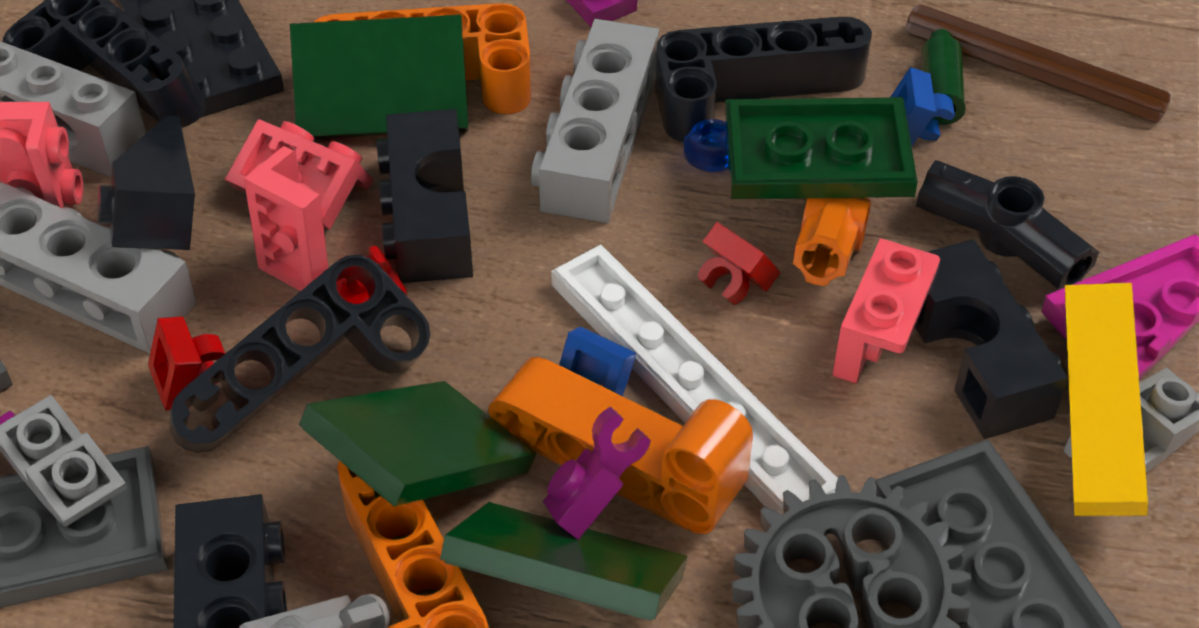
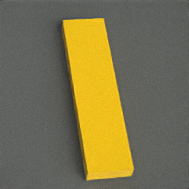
M1132 282L1065 285L1074 516H1148V494Z

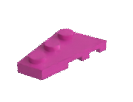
M1196 234L1072 284L1132 282L1139 380L1199 322V237ZM1065 288L1046 295L1041 313L1067 341Z

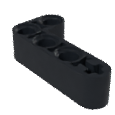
M45 0L14 23L3 37L2 42L79 71L90 65L109 82L135 91L139 106L158 122L167 115L179 116L181 127L184 128L196 122L203 115L207 107L206 97L179 54L109 0Z
M841 16L683 29L668 32L657 41L655 92L664 130L668 136L676 141L696 143L705 140L713 132L715 102H726L729 99H761L842 92L856 89L865 80L872 31L866 23L859 19Z
M362 255L345 256L331 265L181 390L174 399L170 413L171 435L178 445L191 452H209L217 448L345 338L377 370L389 374L402 372L411 367L428 346L430 339L429 323L423 313L379 264L371 258ZM345 278H353L360 281L368 291V300L360 304L345 301L337 291L336 282ZM301 318L310 320L320 332V342L312 346L296 344L287 334V323ZM385 326H397L406 331L411 340L410 351L396 353L385 347L381 340V329ZM254 360L261 362L270 372L271 383L262 389L252 390L245 388L235 377L234 369L244 361ZM219 382L228 401L215 413L212 422L214 430L210 432L201 425L192 431L186 426L190 415L188 407L193 405L200 412L210 407L218 400L221 388L215 385V383ZM233 404L241 408V410L236 411Z

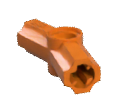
M807 198L793 265L801 270L806 282L827 286L831 280L846 275L853 252L859 253L861 250L871 207V200L869 198Z

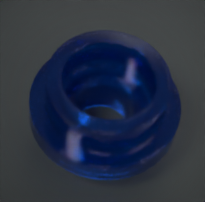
M707 119L696 123L684 140L683 147L684 157L688 163L697 169L707 172H719L729 169L725 121Z

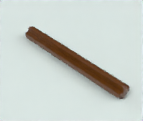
M922 4L916 5L907 19L906 32L909 35L928 41L932 32L939 29L947 30L960 43L962 54L1153 123L1161 121L1170 103L1171 94L1166 90Z

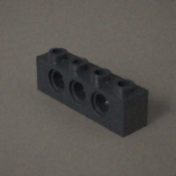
M262 494L175 505L174 628H239L243 623L287 611L283 581L274 582L273 565L285 563L283 527L281 521L269 522ZM236 575H242V576H240L239 578H237V579H235V580H232V581H224V580H226V579L229 578V577L236 576Z

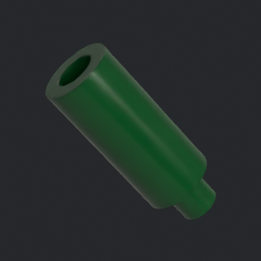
M939 29L931 33L930 39L922 47V71L931 74L933 93L947 95L953 101L955 116L952 120L933 117V119L938 120L939 125H948L960 120L966 111L962 48L949 31Z

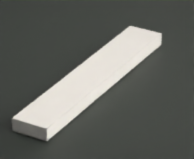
M601 244L551 271L552 286L600 336L636 352L632 369L684 423L687 422L698 405L707 399H717L726 402L738 409L747 418L752 427L753 442L748 479L744 485L765 507L783 515V492L789 490L804 502L809 499V481L814 479L821 485L826 494L835 493L838 478Z

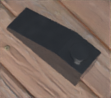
M167 115L112 162L111 185H99L98 223H109L112 247L190 250L195 191L179 116Z

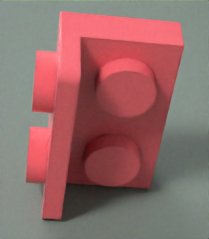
M0 102V181L14 188L23 187L32 192L37 198L58 207L73 209V206L79 205L83 198V178L81 171L72 167L69 159L67 131L64 127H58L50 102Z
M258 119L224 180L233 188L246 193L244 177L251 173L258 164L267 160L283 146H286L297 154L300 183L307 185L314 192L320 194L323 226L330 230L354 185L369 190L374 179L360 165L362 157L351 148L335 141H331L327 148L313 142L314 137L309 132L293 123L283 121L279 128Z
M283 146L244 177L258 269L301 291L328 269L320 194L314 192L307 185L300 183L296 152Z
M882 238L879 239L842 322L832 376L857 384L867 360L878 363L883 349L895 353H903L937 273L940 262L939 256Z

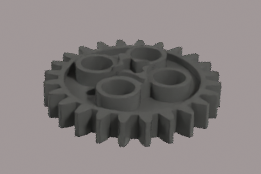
M839 475L835 493L826 494L815 479L810 480L808 500L802 502L795 494L786 490L783 492L784 514L781 515L773 509L763 507L760 513L761 527L764 532L748 528L744 532V548L749 553L735 554V574L741 578L732 582L733 602L743 604V606L736 610L738 628H811L813 625L824 621L837 623L842 628H859L854 598L846 583H839V559L826 537L827 534H834L839 540L843 551L844 567L851 588L854 592L862 591L861 614L868 628H961L957 623L967 622L971 605L969 600L961 597L969 592L971 573L956 570L962 565L963 546H943L947 541L950 527L947 521L937 522L929 526L925 525L929 503L925 500L917 503L909 510L902 507L903 487L901 486L894 488L884 499L876 496L875 478L869 477L864 483L861 493L851 492L845 475ZM873 539L882 542L889 549L881 553H869L857 547L856 544L863 540ZM806 558L815 561L821 567L811 573H799L793 571L787 565L796 559ZM897 601L911 607L915 614L908 618L898 619L887 615L880 607L888 602Z

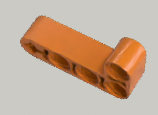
M495 3L338 13L325 15L314 21L330 22L461 15L465 80L480 79L484 106L498 114H513L524 110L531 102V63L527 23L524 12L517 6Z
M531 357L525 361L489 404L488 412L491 418L536 453L561 466L569 460L573 459L576 461L586 448L591 452L593 451V424L600 413L612 407L624 419L613 432L612 443H624L637 428L644 432L651 440L644 456L628 466L619 477L624 485L616 494L696 534H707L713 531L748 479L753 442L752 427L747 418L738 409L717 399H707L701 402L684 426L550 360L541 357Z
M339 460L337 470L347 519L399 623L387 628H489L486 617L460 568L446 564L444 560L440 559L444 538L423 499L395 507L380 494L375 499L373 488ZM398 536H408L406 538L399 540H391L392 538ZM427 589L438 590V592L427 596L416 595L420 591Z

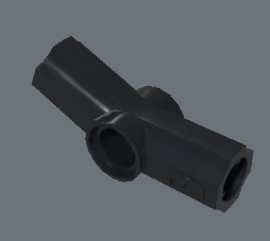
M936 159L927 171L923 185L918 193L916 207L979 231L980 242L987 250L1004 257L1018 256L1057 289H1063L1065 285H1072L1082 281L1085 275L1095 266L1098 258V250L1043 208L1045 197L1043 191L1036 183L1018 176L1003 177L992 182Z

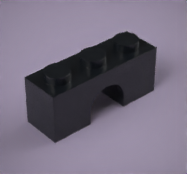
M456 109L387 114L388 139L376 140L380 175L390 174V180H379L382 216L393 215V222L382 223L385 258L387 260L397 259L399 278L402 283L473 277L466 192L464 191Z
M974 239L928 251V253L939 256L940 262L915 324V329L925 344L944 338H960L977 345L964 350L954 391L983 438L987 439L1054 419L1068 380L1065 366L1056 353L1050 352L1035 330L1028 310L1024 306L1018 305L1007 289L998 266L994 262L988 261Z

